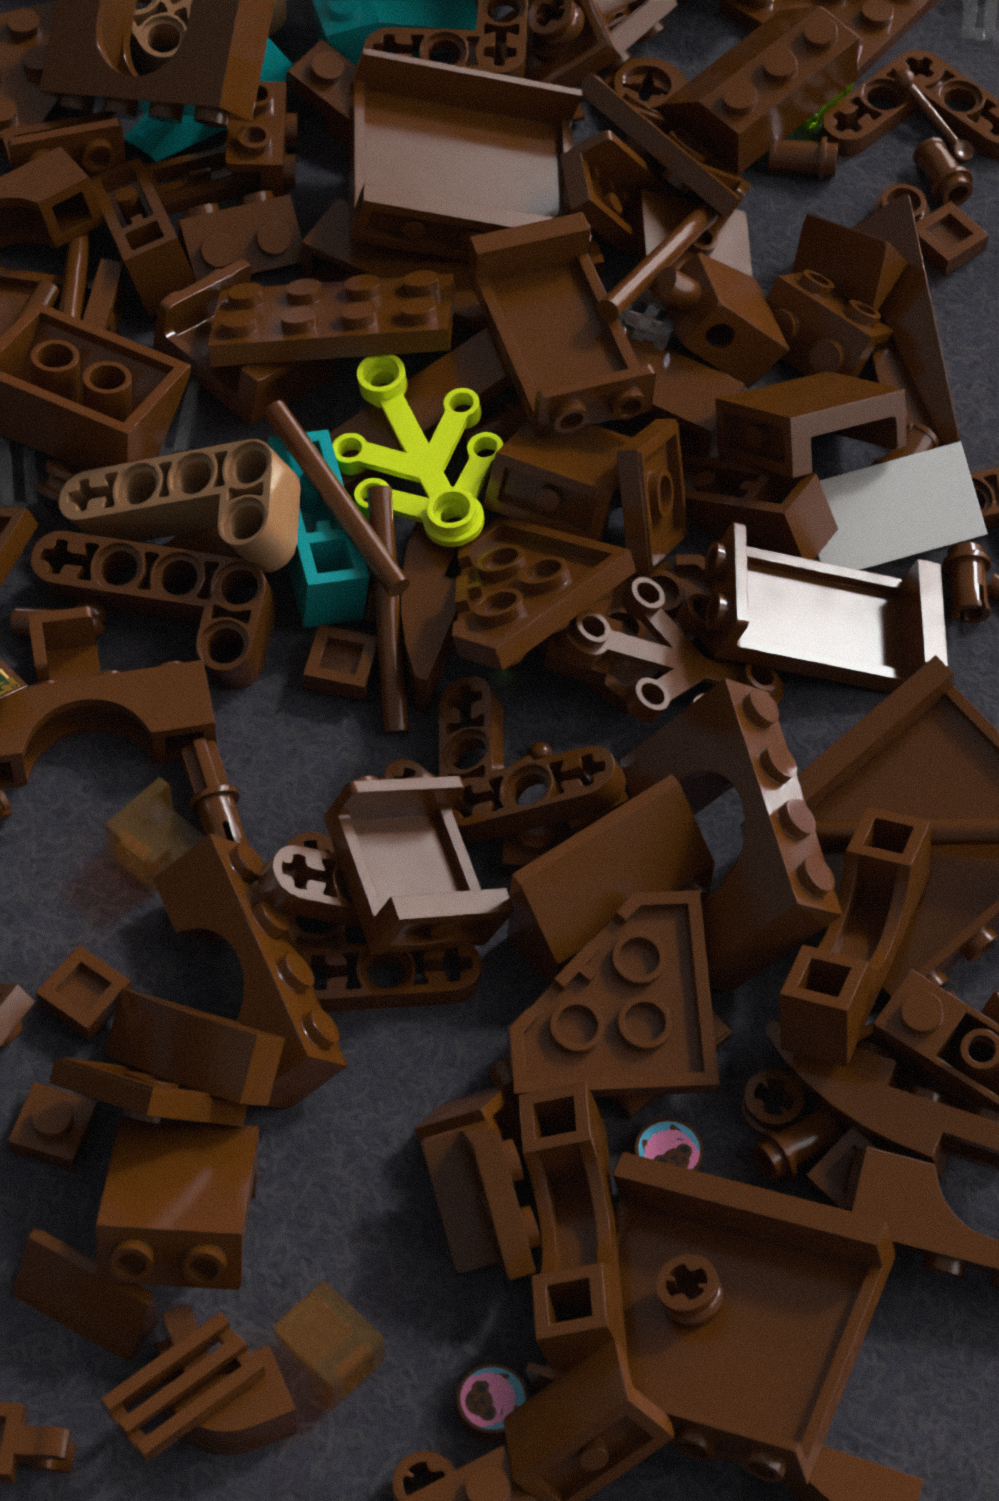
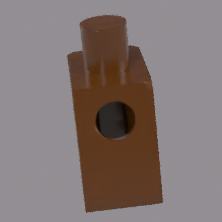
M702 253L692 255L679 270L668 266L660 270L655 276L651 286V294L654 299L663 303L679 341L686 348L719 370L745 383V387L748 389L789 350L755 278Z

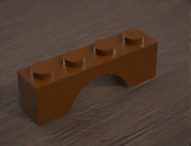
M61 146L0 177V248L21 243H36L56 249L106 223L89 176Z
M204 660L190 662L168 661L157 667L125 672L109 670L100 672L92 677L59 682L43 680L0 698V788L28 785L33 768L39 758L55 743L79 733L108 732L123 736L140 746L155 765L182 761L180 756L182 746L191 743L195 738L204 737L206 740H214L217 744L216 724Z
M866 807L845 854L842 880L837 897L843 915L828 925L826 933L817 948L802 945L780 992L781 1050L848 1066L929 879L930 820L874 807Z
M209 834L155 876L153 880L176 933L210 943L229 942L235 950L241 963L244 978L243 1001L237 1021L241 1022L240 1025L285 1038L268 1106L285 1110L295 1106L348 1066L337 1043L340 1039L339 1031L334 1021L323 1011L312 987L314 975L306 961L298 955L287 931L290 923L286 913L276 910L260 892L258 878L259 872L264 867L260 856L245 843H237Z
M586 1081L519 1095L522 1150L534 1190L542 1239L541 1273L532 1276L536 1341L551 1368L563 1372L569 1371L611 1340H614L624 1348L628 1363L606 1124Z
M865 1147L855 1152L843 1210L885 1220L895 1253L896 1249L923 1256L921 1268L959 1278L963 1277L965 1267L990 1273L989 1286L999 1289V1239L974 1231L953 1213L940 1189L936 1164L871 1147Z

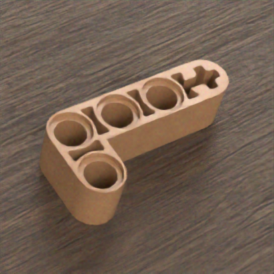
M247 439L83 471L69 479L62 488L59 496V509L84 534L134 542L218 528L219 535L224 542L241 558L250 563L257 564L263 573H271L285 566L295 553L298 538L301 487L296 473L267 443L259 439Z

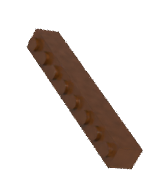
M337 197L302 241L303 278L316 279L320 283L346 281L353 276L361 274H371L378 278L405 277L407 274L419 270H430L437 274L453 273L456 297L450 346L452 348H456L488 326L467 277L468 261L350 241L349 202ZM622 326L639 365L651 364L656 374L651 411L640 413L630 419L611 420V422L638 434L655 419H676L679 425L681 453L713 458L718 451L715 398L743 392L745 383L732 378L721 370L712 369L681 355L669 346L659 345L635 334Z

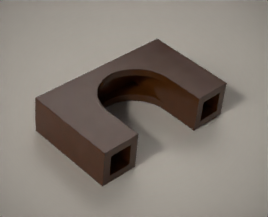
M56 0L39 91L59 99V108L61 110L79 115L91 114L95 107L104 108L103 112L107 115L129 120H136L139 111L148 112V117L172 124H181L183 116H194L193 121L216 128H227L228 120L252 122L275 0H192L186 33L179 48L161 68L143 76L137 74L130 54V37L137 0Z
M726 678L620 759L631 799L671 774L680 783L694 815L734 787L740 796L744 809L745 832L738 861L726 881L716 891L701 901L710 988L727 992L733 991L843 914L834 890V876L825 863L817 839L814 816L806 805L796 775L797 764L788 751L778 721V707L769 692Z

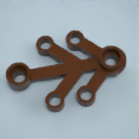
M639 577L632 582L622 595V605L630 616L640 620L660 644L613 631L602 615L591 610L582 611L570 620V624L564 630L554 635V646L557 653L566 663L576 668H591L604 654L667 672L657 680L653 678L640 679L626 696L627 709L635 718L643 722L655 721L668 707L669 703L701 682L715 686L724 678L769 692L776 705L780 703L783 697V685L775 669L715 657L716 660L704 657L661 608L665 602L663 589L658 583L646 577ZM693 594L679 609L677 619L680 626L690 635L697 636L713 655V631L708 630L706 627V612L711 598L703 594ZM704 694L697 695L689 705H691Z

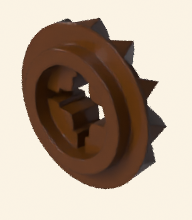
M646 57L628 59L617 68L609 71L604 78V82L621 97L628 93L638 99L642 90H645L646 84L651 85L650 91L652 95L649 101L641 102L662 114L664 113L661 111V104L688 83L683 73L675 66L659 59Z

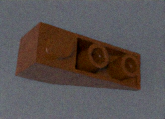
M911 969L873 1023L871 1043L889 1051L894 1057L893 1060H896L900 1067L928 1085L978 1108H986L999 1113V1024Z

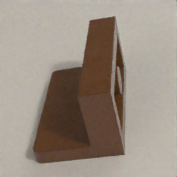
M614 1340L607 1342L514 1409L503 1421L513 1481L530 1495H533L538 1501H586L675 1438L670 1416L633 1387L625 1350Z

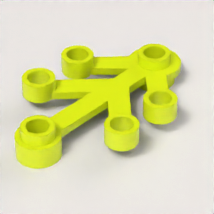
M394 354L366 357L357 369V379L361 395L367 402L382 408L404 452L366 442L365 438L357 433H345L337 437L332 444L340 472L346 475H355L367 468L421 483L428 498L392 489L393 514L423 523L426 535L433 542L441 546L458 547L473 541L480 534L484 526L483 507L477 498L488 474H491L496 452L503 446L502 439L491 432H482L474 435L467 444L469 460L455 486L451 487L444 471L463 431L474 427L481 419L480 400L477 393L469 388H456L445 396L443 416L428 443L404 397L408 383L405 367L401 359ZM381 384H389L386 386L378 387ZM461 405L471 407L466 412L454 411L456 407ZM486 449L495 451V453L489 457H480L477 455L480 451ZM349 450L360 451L358 455L351 458L342 456ZM380 478L365 479L356 486L354 491L356 505L367 520H369L368 503L365 502L367 489L373 486H389L387 482ZM451 518L462 519L454 523H446V521Z

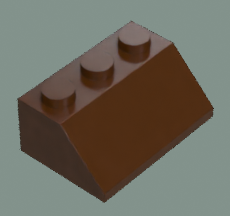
M822 6L779 10L661 104V111L739 175L768 152L772 144L783 140L857 80L860 37Z
M36 301L0 337V434L86 471L154 458L160 453L191 375V365Z
M672 774L512 874L510 900L514 912L508 918L507 938L548 987L589 940L592 941L615 916L616 911L633 893L700 890L701 901L710 895L715 862L677 779Z

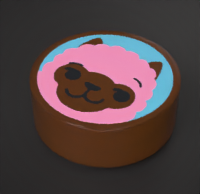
M663 1118L652 1121L640 1131L635 1142L634 1155L700 1171L703 1158V1144L698 1133L687 1123L678 1119Z
M486 1364L476 1367L462 1379L459 1385L456 1401L458 1419L469 1434L480 1440L491 1442L505 1440L504 1418L529 1399L528 1389L523 1379L514 1370L506 1366Z

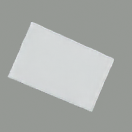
M961 441L820 480L838 527L836 533L818 554L820 562L861 570L988 534Z

